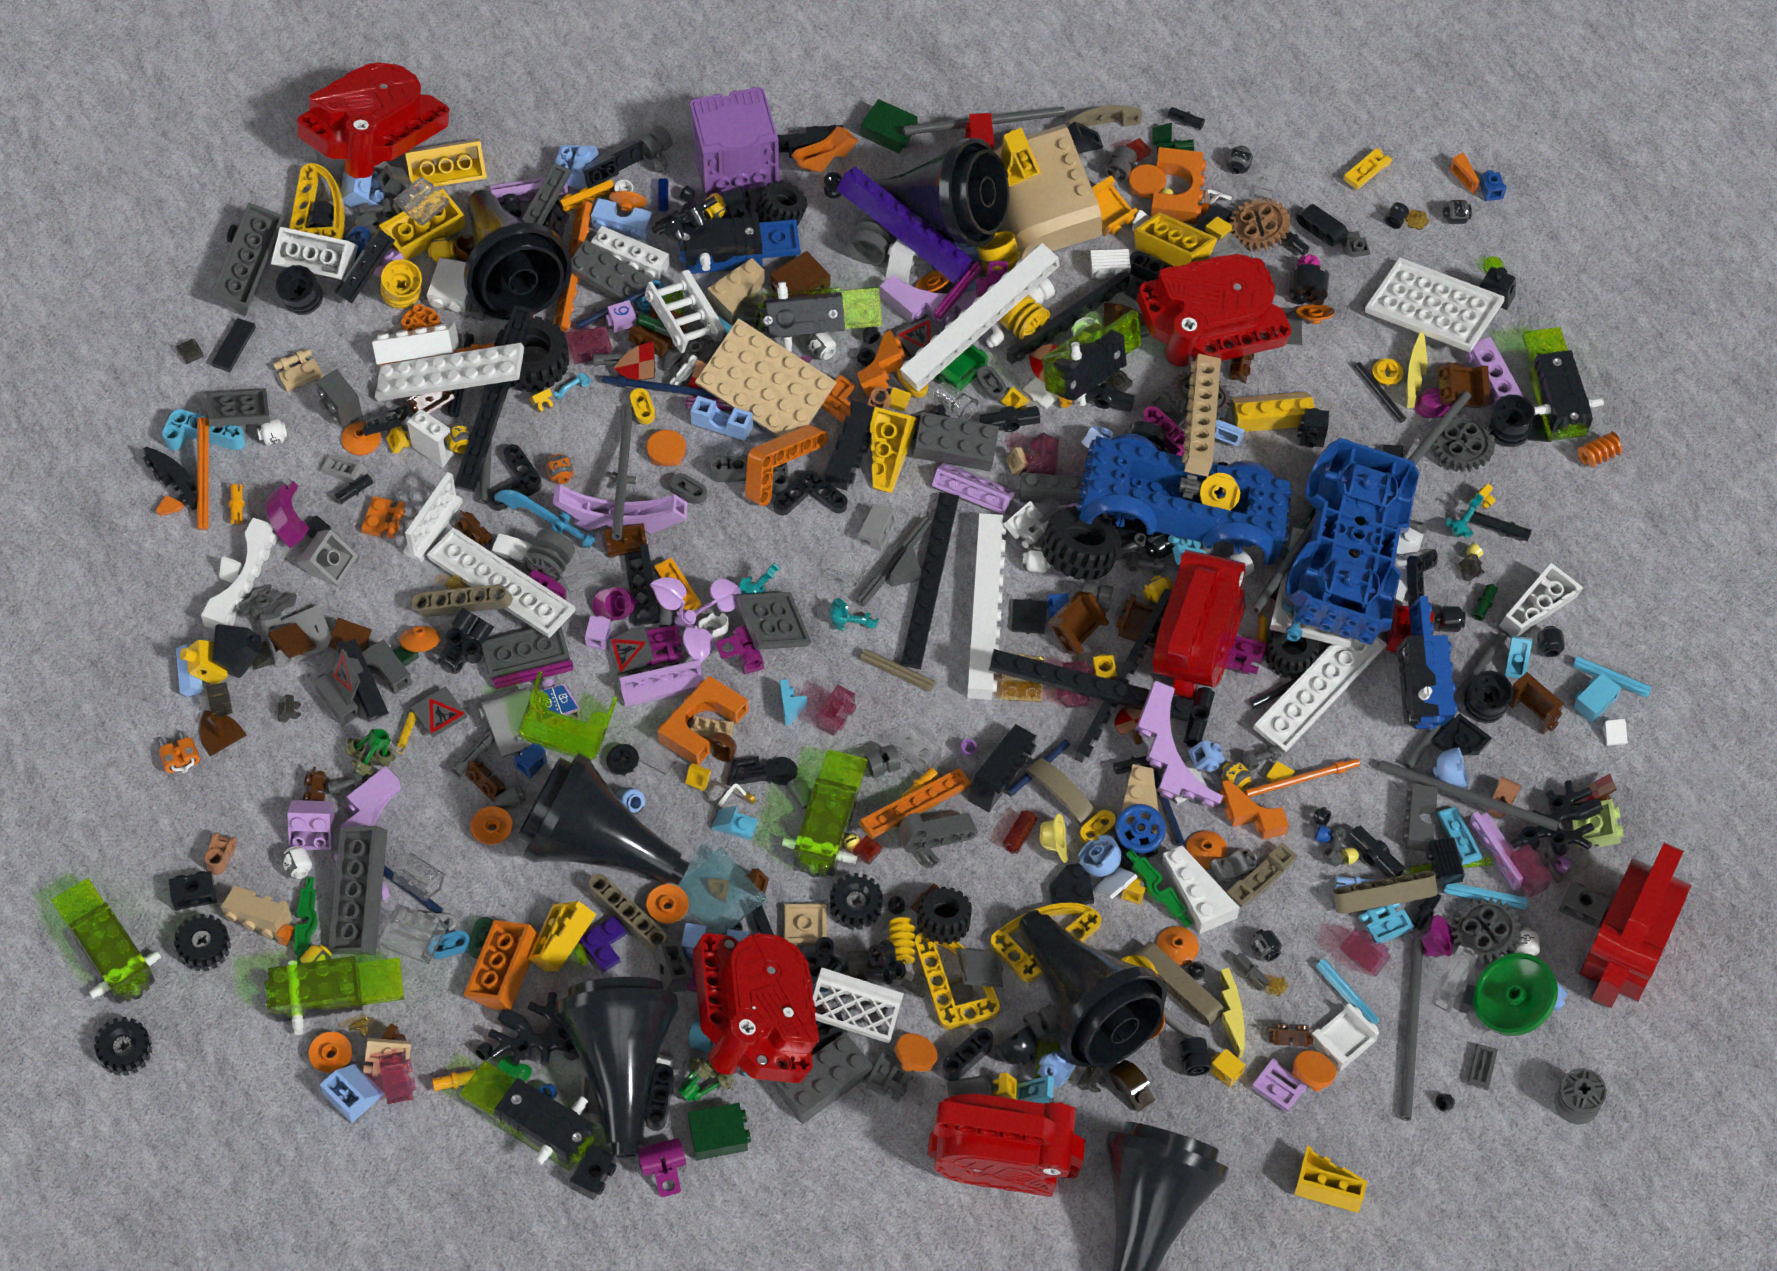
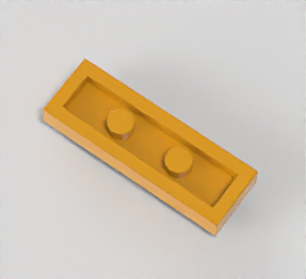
M612 179L592 188L585 187L575 195L568 194L560 200V210L568 212L578 208L585 201L592 202L614 192L615 187Z
M672 557L654 566V571L659 578H675L685 586L687 593L682 598L685 601L683 611L686 609L693 611L701 607V601Z

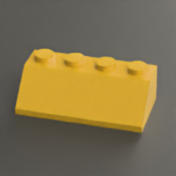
M479 138L411 149L405 152L409 178L416 190L487 178Z
M441 189L380 224L379 228L395 239L391 248L401 252L404 260L409 261L426 251L433 239L450 237L465 228V216L444 189Z
M1160 212L1134 229L1135 248L1173 266L1208 260L1217 242V237Z
M1307 391L1235 397L1231 400L1234 426L1245 429L1244 432L1297 428L1300 416H1304L1305 409L1315 408L1313 397Z

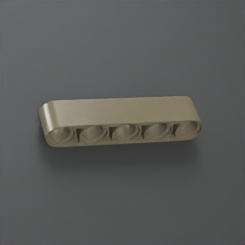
M496 584L418 593L412 598L411 604L420 615L428 617L456 614L461 607L470 612L502 609L511 605L513 597L503 585ZM504 593L503 597L498 599L499 595ZM484 596L483 600L479 601V598ZM462 598H465V600L459 604L460 600ZM443 600H446L445 603L440 606V603Z
M1422 871L1343 886L1333 890L1335 909L1340 914L1430 898L1438 894L1436 876L1433 871Z
M595 874L590 878L591 896L612 916L615 915L620 924L649 951L655 954L659 944L653 943L654 940L660 939L662 940L661 943H667L665 931L606 876ZM597 885H603V886H604V887L601 888V889H596V888H594V887L597 886ZM613 898L618 899L617 902H609ZM626 912L633 913L631 916L624 915V913ZM640 926L648 927L645 930L638 929Z
M1149 941L1136 953L1145 956L1153 963L1158 976L1166 985L1167 992L1204 1025L1210 1026L1225 1012L1218 1000L1153 942Z

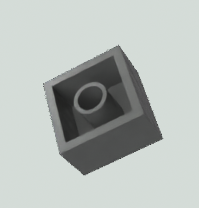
M337 369L317 380V393L321 398L319 400L320 405L325 411L328 410L330 412V417L335 424L339 423L342 428H345L363 417L357 393Z

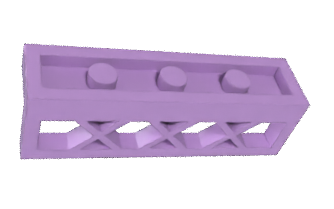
M545 177L492 185L490 190L499 201L503 195L513 193L519 197L520 203L530 202L534 199ZM567 182L559 197L568 195Z
M946 463L937 468L932 483L933 487L959 495L963 499L1001 514L1007 512L1010 500L1016 494L1015 490Z
M700 660L619 678L625 707L694 692L698 684L704 681Z
M1478 811L1473 813L1468 825L1513 891L1532 883L1533 878L1489 814L1480 815Z

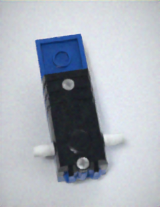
M757 215L750 218L746 216L733 219L705 220L706 223L697 228L691 222H685L682 224L685 236L678 240L680 262L685 264L686 270H689L691 274L735 270L751 258L763 267L762 258L801 255L796 219L759 223Z
M1419 596L1409 607L1411 636H1407L1397 646V652L1399 653V672H1401L1400 685L1404 724L1414 729L1433 730L1437 726H1444L1457 713V703L1454 701L1453 696L1455 693V683L1452 682L1451 675L1453 673V663L1450 662L1451 643L1448 642V635H1432L1434 631L1433 623L1430 622L1432 606L1431 603H1428V596Z

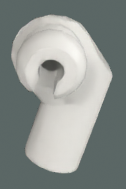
M996 322L991 327L993 334L990 335V338L986 339V344L990 348L998 346L1004 340V334L999 322Z

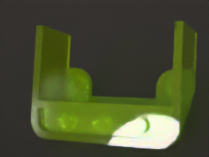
M539 671L518 729L520 737L526 741L540 744L543 747L575 757L580 752L588 756L591 761L594 760L599 753L618 697H613L607 714L600 711L594 712L590 715L588 723L548 710L550 705L549 696L545 692L537 690L543 673Z

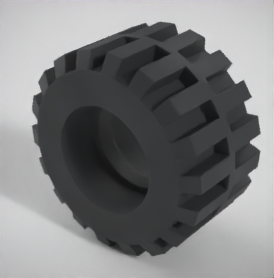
M776 180L764 186L756 203V212L758 217L762 219V222L796 219L798 226L808 205V202H806L807 198L803 196L804 193L797 186H793L789 182L785 183L781 180L778 182Z
M1273 630L1267 643L1266 662L1270 663L1269 668L1271 670L1275 669L1277 675L1282 673L1284 678H1287V675H1289L1291 679H1295L1296 675H1303L1316 661L1319 642L1305 637H1301L1298 641H1290L1285 633ZM1295 646L1302 653L1292 655L1285 652L1282 647Z
M936 887L933 888L932 892L927 891L919 902L917 916L919 931L923 932L925 938L929 937L933 943L937 941L938 944L943 945V942H947L948 945L952 944V941L959 942L960 937L964 938L970 928L972 905L971 902H968L969 898L963 896V892L960 890L957 892L952 887L950 889H946V887L938 889ZM945 913L951 915L952 917L944 918L938 916L937 914Z

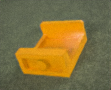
M1112 176L1107 177L1092 187L1101 212L1102 233L1105 237L1110 233L1116 234L1124 224L1130 225L1138 212L1137 208L1132 210L1115 189V179Z

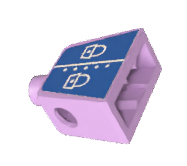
M547 679L542 682L544 690L537 692L541 721L545 730L581 719L579 706L565 684L556 686L553 679Z

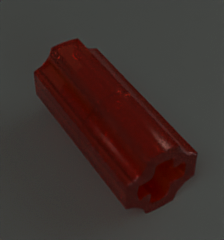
M1022 810L1002 843L1006 851L1012 854L1019 853L1038 822V818L1034 813Z

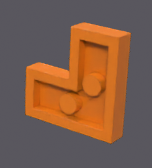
M839 375L835 379L837 384L821 408L844 423L846 415H851V403L846 398L855 390V384Z

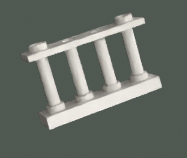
M689 270L682 271L678 283L656 289L652 281L648 282L645 291L646 300L653 306L670 334L674 346L678 347L681 353L685 352L687 343L690 340L705 335L711 336L715 342L722 339L725 328ZM681 290L687 297L665 304L661 296ZM688 305L693 306L696 313L677 319L670 312ZM696 320L702 321L705 328L686 334L679 327Z

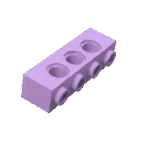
M1491 337L1479 340L1472 351L1466 353L1468 362L1472 363L1474 368L1481 365L1488 366L1490 397L1493 407L1502 396L1512 394L1524 397Z

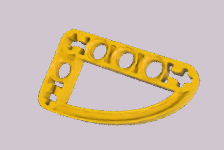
M314 163L305 164L300 170L289 229L322 236L326 235L327 237L342 240L345 213L340 188L326 168ZM319 176H321L328 182L332 192L334 204L333 227L306 228L311 206L315 202ZM311 186L308 192H303L305 187ZM308 202L304 209H300L302 203ZM305 219L303 224L296 225L298 220Z
M1057 903L1035 909L1041 914H1048L1050 917L1065 914L1080 916L1066 927L1065 930L1071 932L1073 929L1081 931L1082 935L1078 939L1082 942L1095 933L1101 925V915L1093 908L1084 904ZM1025 913L994 932L991 936L990 944L996 954L1001 957L1021 980L1033 982L1042 975L1033 955L1029 957L1010 937L1011 934L1020 929L1019 922L1027 914ZM1088 918L1091 920L1096 919L1095 924L1091 922L1087 925ZM997 938L998 940L1004 939V946L1001 943L996 944ZM1016 952L1020 955V959L1012 961L1008 955ZM1025 968L1027 970L1033 968L1032 975L1030 973L1024 974Z
M923 932L918 934L915 939V949L940 1026L946 1030H953L996 1018L1000 1011V1004L993 987L981 986L986 998L955 1006L936 944L949 949L956 955L957 948H966L955 941L948 945L947 942H943V945L938 944L937 941L933 943L929 937L925 938L923 936ZM921 940H925V942H928V952H925L924 945L921 944ZM927 958H934L937 963L930 967L924 961ZM938 976L943 982L940 985H933L930 980ZM944 995L948 997L949 1001L947 1004L942 1005L937 1002V998ZM987 1005L994 1007L993 1012L986 1009ZM978 1007H980V1011L982 1010V1015H979ZM967 1009H972L976 1015L973 1018H966L963 1013ZM946 1010H948L949 1017L953 1018L951 1023L945 1020Z

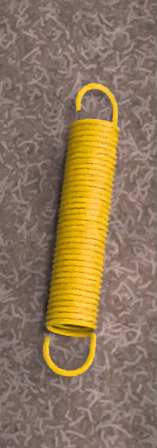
M1263 611L1262 616L1258 618V641L1267 643V618L1264 617Z
M414 712L408 714L397 743V748L400 747L405 750L417 719Z

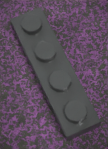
M553 163L522 220L528 223L543 225L572 174L570 169Z

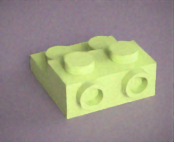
M1612 799L1600 801L1603 806L1600 814L1586 820H1572L1574 830L1592 823L1594 831L1583 835V838L1592 842V845L1599 844L1600 847L1619 844L1621 843L1620 837H1624L1622 825L1617 823V818H1621L1618 806L1614 805Z

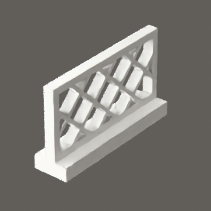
M449 472L445 474L405 532L407 546L403 550L404 555L422 562L463 503L462 498L456 495L453 474Z
M821 968L815 984L813 1001L815 1002V1007L822 1004L827 1013L822 1015L815 1013L816 1021L890 1043L904 993ZM820 986L829 989L832 995L823 998L819 991ZM842 994L849 995L852 1001L844 1005L839 996ZM835 998L840 1007L831 1010L826 1002ZM868 1001L873 1008L864 1011L860 1002ZM856 1005L860 1014L852 1017L847 1008ZM883 1007L893 1009V1014L885 1018L880 1009ZM843 1011L847 1020H837L834 1014ZM876 1011L881 1020L872 1023L868 1014ZM863 1017L868 1026L864 1028L859 1027L855 1020ZM884 1024L888 1030L887 1035L878 1033L875 1027Z

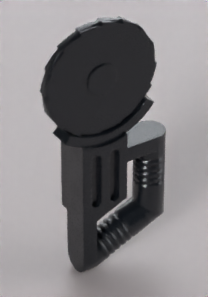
M759 756L735 759L732 761L726 782L728 786L768 781L769 784L772 781L774 784L787 785L789 781L798 775V768L794 761L786 757H778L773 760L769 758L764 765H760ZM750 766L745 767L743 777L736 778L739 767Z

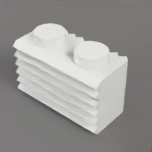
M1129 249L1090 250L1091 278H1113L1124 270L1130 274Z

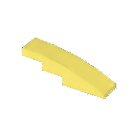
M1421 332L1414 345L1409 363L1406 388L1407 408H1415L1416 391H1421V375H1427L1428 361L1425 336Z
M1228 967L1221 970L1219 980L1224 988L1220 1001L1225 1010L1222 1014L1221 1023L1239 1059L1243 1056L1245 1049V1026L1237 986Z

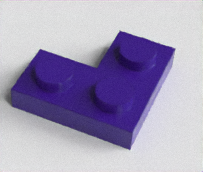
M614 915L585 933L579 940L602 973L620 963L619 956L610 945L624 937L626 930Z

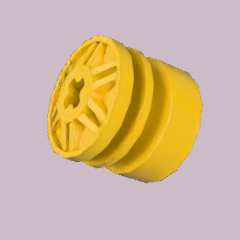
M996 232L994 238L988 244L976 247L979 258L982 260L981 264L985 277H987L989 261L1008 262L1007 272H1010L1016 263L1021 260L1020 253L1017 251V242L1012 232ZM1001 266L993 267V269L1000 270L1003 268Z
M404 259L394 260L385 266L382 271L380 284L381 297L385 303L393 308L405 309L413 306L418 301L422 284V276L418 267L411 261Z
M1028 294L1006 313L999 322L1009 331H1013L1014 335L1022 340L1047 323L1050 318V312L1040 303H1035V299Z

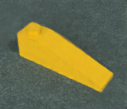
M875 407L870 423L873 488L893 493L914 435L917 418Z

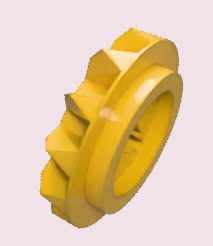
M1388 358L1377 361L1372 369L1374 379L1379 381L1380 385L1382 383L1386 384L1387 387L1391 384L1396 386L1402 380L1404 373L1402 366L1397 361ZM1386 368H1388V371L1390 373L1389 377L1386 376Z

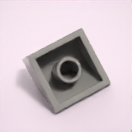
M324 530L316 533L297 563L311 576L338 586L358 554L333 531Z

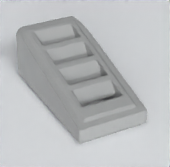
M332 454L328 456L320 469L321 472L347 483H353L367 473L363 463Z

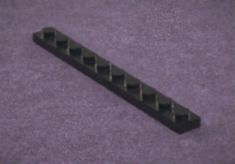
M514 305L501 346L516 343L524 345L534 315L533 309ZM511 381L487 385L454 483L455 488L470 492L475 491Z
M939 493L901 665L904 667L920 670L922 668L959 495Z
M1165 587L1115 681L1129 684L1128 678L1130 674L1134 675L1139 666L1137 664L1138 659H1143L1148 648L1145 646L1148 642L1151 643L1156 635V631H1154L1156 626L1160 627L1172 590ZM1108 701L1102 703L1076 751L1075 760L1083 763L1085 757L1089 758L1094 749L1092 746L1095 740L1099 741L1103 730H1101L1103 724H1108L1112 716L1110 711L1112 707L1116 708L1118 704Z
M996 649L992 652L989 671L1139 710L1143 709L1150 689ZM1173 696L1170 718L1187 722L1190 717L1192 700Z

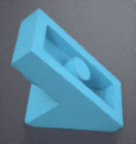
M1511 635L1509 651L1506 654V677L1521 678L1527 672L1532 638Z
M788 679L780 680V693L785 726H789L807 706V696L794 697L793 687H789Z
M737 806L722 808L717 811L712 829L752 840L758 819L739 814Z
M1047 1075L1017 1084L1016 1099L1049 1103V1099H1053L1054 1078Z

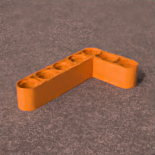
M807 425L752 448L747 457L745 497L761 506H766L772 496L774 467L822 448L828 440L827 432L812 425Z

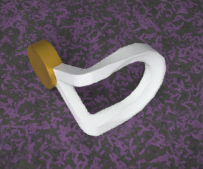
M1206 189L1205 203L1202 204L1201 214L1205 215L1219 197L1231 200L1232 197L1215 190ZM1210 193L1215 194V196L1210 200Z
M734 784L717 805L721 807L732 792L743 797L750 804H754L756 798L752 794L745 792L738 784Z

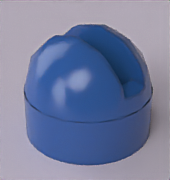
M1320 825L1315 835V841L1321 843L1328 842L1331 839L1330 836H1332L1331 830L1326 826Z
M551 1083L544 1084L539 1088L543 1095L546 1094L552 1099L557 1096V1088Z

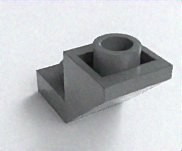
M1359 231L1348 232V236L1340 241L1344 254L1351 258L1370 255L1366 237L1361 238Z
M1250 849L1238 850L1227 858L1214 859L1210 862L1218 881L1231 880L1258 867L1256 857Z

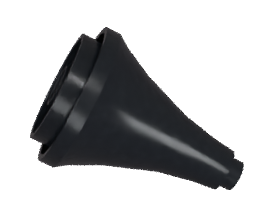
M979 138L958 140L945 152L927 163L900 175L875 180L878 185L892 194L893 197L907 206L917 216L921 217L931 227L948 235L965 247H981L988 244L1003 225L1008 211L1009 182L1005 167L990 145Z
M478 190L472 193L467 207L473 231L472 252L464 269V285L471 301L484 314L502 320L510 319L514 305L531 308L534 310V315L543 311L562 294L571 275V257L563 240L550 228L540 224L528 223L510 213L492 193L485 190Z
M580 752L576 754L572 763L561 757L558 759L517 836V840L528 845L523 858L533 863L544 861L576 862L617 868L648 877L663 884H666L669 880L676 885H679L690 864L680 858L681 852L664 842L635 817L612 792L595 769L590 758Z
M1033 910L1022 917L1019 922V928L1022 930V939L1031 951L1044 976L1056 1013L1060 1048L1073 1064L1080 1067H1101L1120 1062L1141 1048L1154 1034L1164 1014L1167 989L1163 980L1150 968L1118 960L1082 942L1061 927L1048 914H1041L1038 910Z
M611 977L581 982L571 986L568 989V997L559 1000L555 1004L556 1020L563 1027L576 1049L595 1092L603 1122L606 1144L612 1147L613 1158H631L639 1155V1145L644 1143V1123L649 1088L661 1045L672 1019L678 1012L677 995L663 990V982L653 978Z
M1126 1122L1123 1133L1109 1131L1105 1142L1114 1186L1116 1239L1112 1271H1157L1169 1247L1195 1211L1217 1187L1225 1182L1229 1168L1217 1162L1219 1149L1207 1143L1158 1127L1136 1122Z

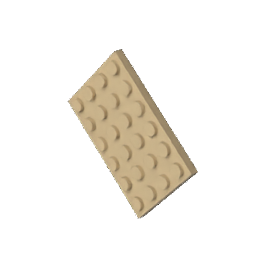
M738 318L695 381V384L732 408L735 407L753 413V421L775 436L780 437L809 425L837 382Z

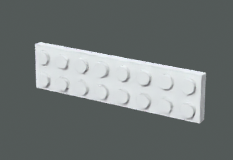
M521 343L380 365L375 398L377 401L519 380L524 346Z
M452 528L427 553L430 561L470 587L503 585L513 597L511 605L504 609L548 638L576 611L574 605L455 528ZM504 593L499 595L498 599H501Z
M1378 636L1372 645L1352 639L1350 648L1331 644L1257 721L1253 729L1273 746L1278 745L1280 751L1285 754L1386 648L1387 644Z

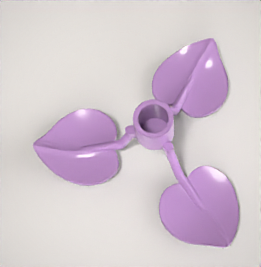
M664 577L653 581L650 586L660 605L669 611L679 608L674 623L678 625L679 629L684 630L683 643L692 660H700V663H702L712 652L714 639L706 629L698 630L696 625H692L696 621V615L715 603L722 612L734 610L738 606L736 598L738 595H741L740 588L726 579L714 581L710 586V595L714 600L694 612L689 609L683 611L685 601L682 598L685 597L687 591L682 582L671 577Z

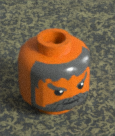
M554 454L546 463L549 478L555 483L565 484L574 475L571 460L566 455Z

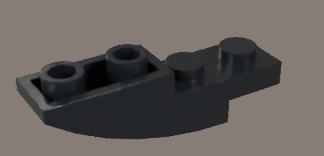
M837 126L842 128L844 126L806 127V133L777 135L779 153L789 152V158H793L791 155L797 149L821 142Z
M633 141L621 148L614 147L590 162L583 170L587 188H592L618 175V171L643 160L639 141Z
M144 447L145 456L143 460L148 468L152 467L154 469L152 472L158 482L162 481L165 487L171 485L175 492L178 491L180 493L179 498L184 506L188 505L192 511L197 509V499L192 492L196 490L190 474L168 455L156 449Z

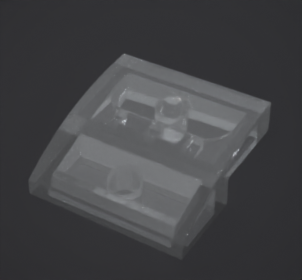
M422 177L418 178L393 199L400 209L421 226L450 204L446 196L436 191L434 185Z

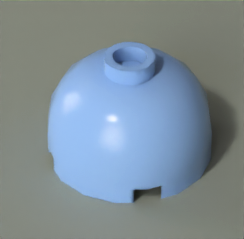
M1451 748L1442 752L1437 759V767H1433L1435 778L1462 788L1468 787L1467 772L1464 769V760L1460 748Z
M1109 835L1098 836L1099 840L1094 842L1091 839L1079 852L1080 865L1092 876L1104 877L1110 875L1118 868L1121 862L1119 846L1114 838Z

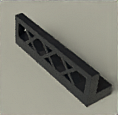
M378 228L335 290V293L352 304L395 239Z
M648 544L640 545V552L625 554L630 593L634 599L639 592L647 596L643 603L638 601L635 604L633 611L635 626L659 623L656 596L650 586L653 582L649 548ZM641 559L642 563L638 568L630 565V560ZM637 574L644 578L640 586L632 581ZM644 609L650 614V618L638 619V614Z
M356 638L345 643L344 641L337 643L336 649L339 655L341 650L344 649L348 657L358 659L363 668V671L357 674L360 683L356 694L368 721L371 722L388 715L389 712Z

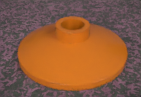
M615 191L609 195V201L616 202V205L626 212L632 211L634 207L643 208L647 204V200L642 195L630 191Z
M936 270L923 276L916 283L915 288L937 293L950 280Z
M1311 304L1297 308L1296 314L1303 319L1309 320L1312 324H1319L1321 320L1333 317L1335 310L1326 305Z
M366 421L354 422L348 425L342 433V445L347 452L353 455L362 456L370 454L380 444V432L368 436L364 435L362 429Z
M429 626L408 628L399 637L401 647L411 652L430 650L440 642L439 632Z
M497 806L482 808L471 820V832L474 838L486 845H495L505 841L513 829L510 814ZM490 827H495V828H496L495 830H492V831L489 830Z
M1199 831L1193 834L1186 844V850L1204 869H1212L1210 862L1214 859L1227 857L1228 848L1225 840L1219 834L1212 831ZM1204 845H1209L1211 848L1206 849Z
M664 884L650 892L646 906L649 915L655 921L671 924L681 920L686 915L689 908V900L685 891L680 887ZM666 905L672 906L670 909H665L664 907Z
M1179 926L1165 929L1161 932L1156 942V945L1179 966L1191 963L1196 958L1199 950L1196 936L1190 930ZM1180 941L1182 944L1176 945L1174 942Z
M338 1032L320 1034L312 1041L309 1047V1060L317 1070L324 1073H333L338 1069L346 1067L352 1057L351 1043L346 1036ZM330 1053H334V1054H335L334 1057L328 1058V1054H330Z

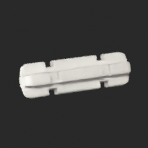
M691 355L688 363H684L676 373L677 376L673 377L669 383L681 386L683 384L682 381H685L694 371L697 359L699 358Z

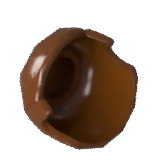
M461 235L455 240V253L463 262H467L472 252L473 236L465 239Z
M715 732L707 737L710 748L714 750V758L723 762L733 760L737 744L730 735Z

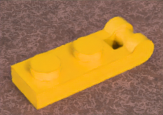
M1376 148L1344 175L1343 180L1358 190L1384 167H1388L1392 162V158L1388 155L1385 156L1382 154L1383 151Z

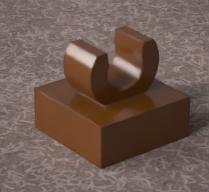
M759 868L751 869L750 874L745 875V878L748 880L747 885H742V888L746 892H752L756 897H764L769 878Z
M391 1023L381 1039L407 1041L405 1035L400 1034L398 1027Z

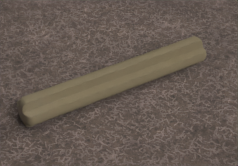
M863 649L860 659L927 691H932L935 681L868 649Z

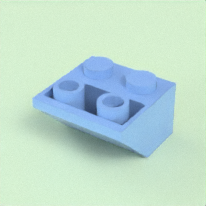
M560 145L555 163L571 170L572 174L567 181V185L581 190L587 187L583 173L584 168L600 155L596 146Z
M343 171L341 185L343 203L352 208H359V205L363 203H368V206L382 205L386 192L383 191L376 179L380 173L374 171L370 177L356 179Z
M356 1064L334 1071L320 1084L322 1094L351 1123L385 1094Z

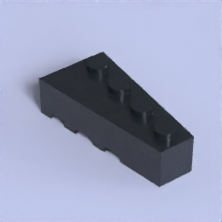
M854 400L850 404L851 415H846L844 420L843 434L838 436L836 443L837 451L833 450L825 471V480L828 483L846 491L850 484H854L856 478L855 471L857 468L860 469L863 461L862 455L868 451L870 444L868 441L871 437L870 423L874 412L873 406Z
M1015 724L975 774L968 801L990 813L1018 770L1024 766L1028 755L1031 756L1037 747L1035 744L1037 735Z

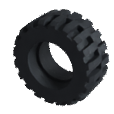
M535 316V318H532L523 346L524 348L530 346L541 347L547 350L548 353L537 361H522L519 380H513L510 384V387L515 386L520 391L525 389L527 392H533V390L543 391L545 387L550 388L554 386L555 381L558 383L562 379V375H565L568 370L569 352L565 333L561 331L557 324H552L551 320H542V317ZM508 324L504 326V330L501 329L498 332V337L494 341V347L501 346Z
M1067 507L1065 510L1057 511L1050 517L1041 539L1042 553L1049 565H1053L1056 571L1063 572V575L1067 577L1072 576L1077 580L1084 579V581H1090L1092 578L1096 580L1107 575L1112 569L1121 548V537L1116 526H1113L1112 522L1108 518L1105 519L1102 514L1096 516L1092 524H1086L1079 520L1080 511H1077V507Z

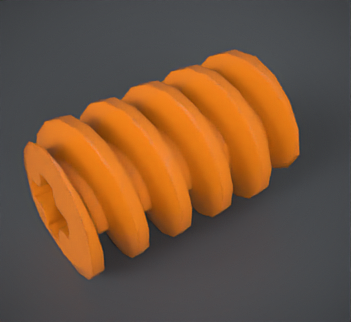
M1612 431L1610 434L1607 433L1603 437L1597 438V440L1578 447V458L1584 465L1588 464L1593 468L1596 464H1602V461H1608L1609 457L1614 458L1615 455L1622 454L1618 435Z

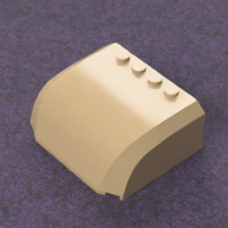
M1063 124L1026 136L1041 173L1009 187L1008 211L999 231H1008L1014 234L1018 247L1017 251H1019L1021 259L1026 258L1030 251L1041 243L1051 251H1055L1102 236V216L1099 205L1068 127ZM1002 146L995 151V153L999 156L1000 159Z

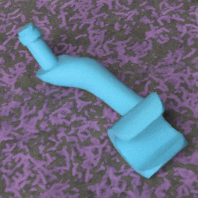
M579 373L576 379L563 385L558 392L554 391L552 394L557 399H561L568 389L578 383L586 387L591 383V379L588 375Z

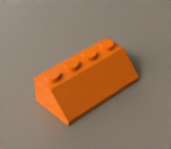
M494 920L463 995L492 1010H512L531 962L528 957L539 935L530 924Z

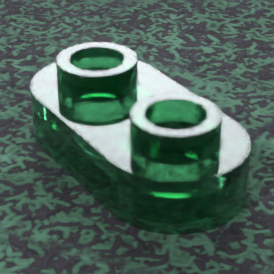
M482 917L475 922L468 946L470 955L475 959H478L481 951H476V948H483L492 926L493 920L491 918ZM484 928L489 929L488 932H482L481 930Z

